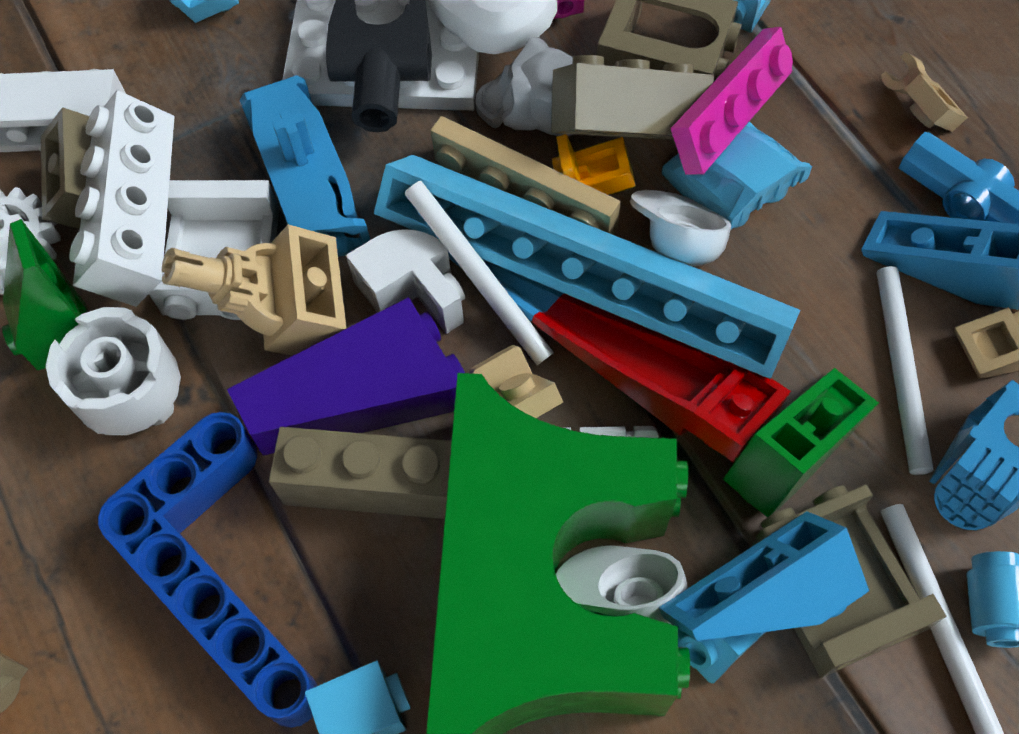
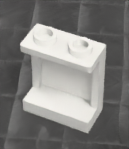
M170 180L168 210L171 213V221L165 254L168 249L176 248L191 254L216 258L224 247L244 251L256 244L271 243L276 238L280 209L269 180ZM161 281L149 293L161 314L175 319L187 320L194 318L196 315H220L227 319L241 320L234 313L218 310V305L213 304L208 292L166 285Z

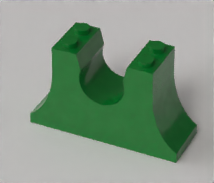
M457 374L426 734H503L527 722L571 713L665 716L674 701L681 699L682 688L689 687L690 653L688 647H678V626L636 613L623 616H604L590 612L580 607L568 597L555 574L561 559L571 549L586 541L613 539L623 543H631L665 535L670 518L679 517L681 498H686L688 488L687 461H677V439L596 435L558 427L528 415L511 405L488 384L482 374Z

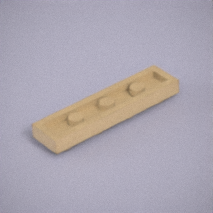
M443 116L438 119L430 130L435 160L441 166L458 173H463L475 180L612 235L617 231L620 211L619 200Z

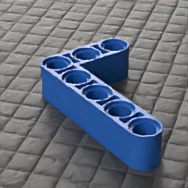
M212 413L201 419L108 498L99 512L98 527L110 544L260 712L281 726L290 728L302 726L313 718L305 691L318 686L315 679L180 534L243 479L255 466L257 460V448L240 420L231 413ZM226 440H236L235 445L229 451L215 454L216 449L221 443ZM191 477L189 485L183 491L170 494L172 487L177 481L182 478ZM145 516L142 526L136 532L125 535L126 528L132 520ZM175 555H182L180 565L175 572L161 577L160 571L166 560ZM220 595V603L214 614L208 618L197 619L198 607L202 601L209 596ZM248 637H259L260 646L256 655L248 662L236 663L235 652L241 641ZM287 680H299L301 692L295 704L289 708L276 709L274 696L278 687Z

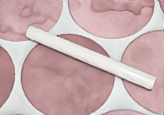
M418 181L409 187L404 193L533 362L539 365L554 353L424 183Z
M889 266L877 271V279L909 473L924 475L934 470L899 270L897 267Z
M896 504L883 509L880 513L919 599L934 594L947 616L930 629L975 734H1004L904 505Z

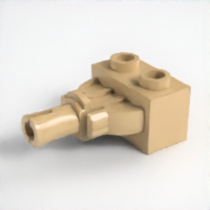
M288 224L271 243L256 244L244 251L224 247L216 258H208L176 248H170L167 250L162 261L161 272H164L162 276L163 284L208 292L213 304L218 305V310L236 314L247 326L263 334L265 351L293 356L346 329L336 237Z

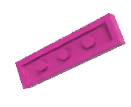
M781 27L763 29L670 128L685 175L704 174L792 73V52L789 46L785 44Z

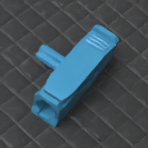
M296 75L245 92L240 98V103L249 127L252 129L287 224L336 237L338 257L346 256L370 241L367 225L364 219L358 218L348 178L320 112L312 104L305 79ZM338 205L342 206L344 217L341 216ZM344 233H348L351 236L359 234L360 238H348Z

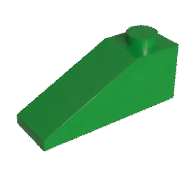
M20 219L10 223L3 293V306L9 324L2 326V333L13 355L18 356L22 354L39 371L46 368L50 345L53 341L56 340L60 344L65 335L79 325L75 318L89 311L86 303L23 220Z
M834 368L755 433L723 480L735 489L744 500L757 508L766 517H769L804 485L867 418L879 402Z

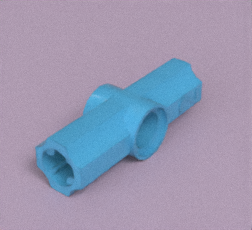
M924 132L903 157L899 169L942 197L944 209L951 218L1019 224V190L1014 188V178L1009 169L1002 163L986 158L974 162L930 132Z

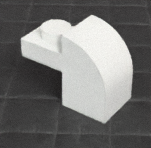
M394 230L371 239L346 255L354 283L377 313L408 297L410 300L418 297L446 334L464 323L461 301L465 299V294L456 278L451 274L448 250L434 236L417 230Z

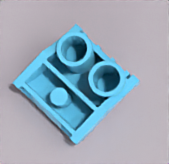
M748 122L704 174L685 175L678 153L663 166L662 175L683 196L724 216L730 221L731 229L744 225L748 221L750 213L755 209L757 211L761 209L764 203L780 201L785 197L790 186L794 187L797 185V182L801 184L807 180L812 166L809 163L799 161L777 141L758 130L751 122Z

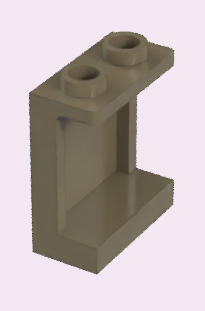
M841 485L819 495L813 500L815 506L803 512L795 514L793 508H786L772 514L760 523L763 529L751 545L752 547L806 511L847 528L869 592L847 606L840 615L828 619L821 625L794 628L820 679L925 632L947 617L934 594L919 599L867 510L866 504L873 497L867 485L850 492L847 491L844 485Z

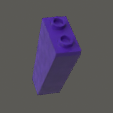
M408 297L228 388L227 391L249 434L262 455L265 456L275 453L280 427L364 433L454 412L457 374L465 373L453 353L445 357L437 344L442 339L434 320L427 311L419 315Z

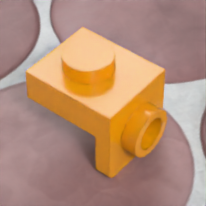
M567 134L556 137L559 156L552 158L554 170L607 195L636 186L623 137L574 152Z

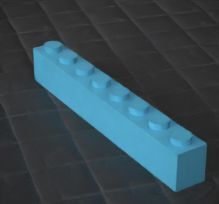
M410 155L385 165L374 210L375 215L411 230L425 232L439 239L404 194L413 184L422 181L481 259L771 379L800 313L799 309L418 156Z

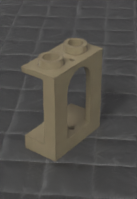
M616 0L598 42L597 56L604 57V65L618 66L620 60L650 61V69L663 70V65L692 64L694 65L693 73L714 75L715 81L729 65V60L723 58L725 51L734 53L739 39L742 24L734 22L738 1ZM645 2L705 18L716 27L718 37L706 47L689 48L634 34L633 32L641 15L642 3Z

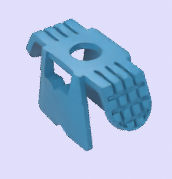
M1013 380L987 397L986 401L968 415L929 480L934 485L960 457L937 485L934 494L938 511L949 523L966 530L983 529L992 526L1019 508V447L1010 442L1004 432L1005 420L1010 416L1019 415V384Z

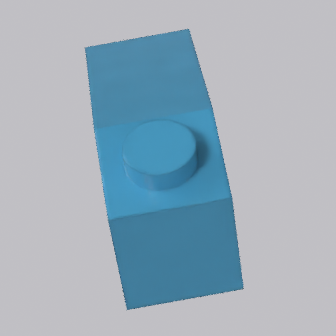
M887 211L879 213L861 249L864 257L888 267H897L904 274L973 303L1019 310V224Z
M806 511L660 606L659 610L662 617L672 625L678 626V629L695 641L821 625L828 619L844 612L847 606L869 592V588L847 528Z

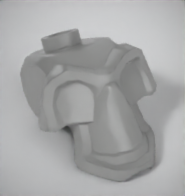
M538 37L529 38L525 47L511 65H505L503 72L495 80L486 83L479 89L475 99L477 114L493 128L500 127L504 122V125L514 130L538 129L550 135H563L551 133L553 69L571 65L572 56L562 50L550 48L544 40Z

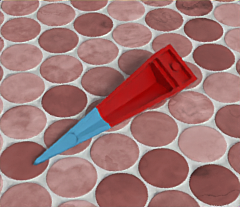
M448 251L449 259L459 266V264ZM483 260L529 321L678 435L689 431L704 441L707 446L718 451L732 462L742 453L755 433L763 428L777 413L791 393L789 389L772 378L769 379Z

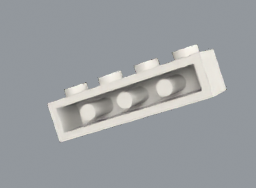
M118 90L115 91L104 107L95 106L87 121L86 134L92 136L91 144L84 155L80 169L81 174L86 176V184L75 208V216L81 218L80 231L75 236L71 245L69 259L71 262L76 263L73 286L137 307L162 281L163 272H161V267L164 259L174 115Z

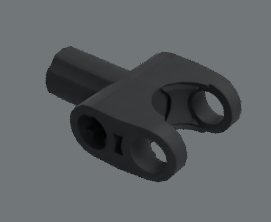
M336 0L328 24L326 42V65L329 80L331 82L355 81L352 120L354 124L368 132H386L397 124L400 81H430L432 50L425 0H410V3L406 4L404 12L396 20L387 24L376 25L359 19L354 0Z

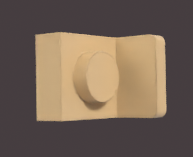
M511 345L470 369V373L482 374L488 384L507 402L535 418L563 403L555 382L533 374L521 348Z

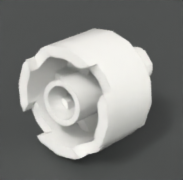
M102 307L83 313L75 318L79 325L70 330L60 344L54 340L50 345L46 362L50 386L83 423L97 434L130 435L148 429L152 425L163 424L174 411L173 403L178 396L181 379L177 361L152 324L150 325L147 320L135 316L132 310L122 307Z

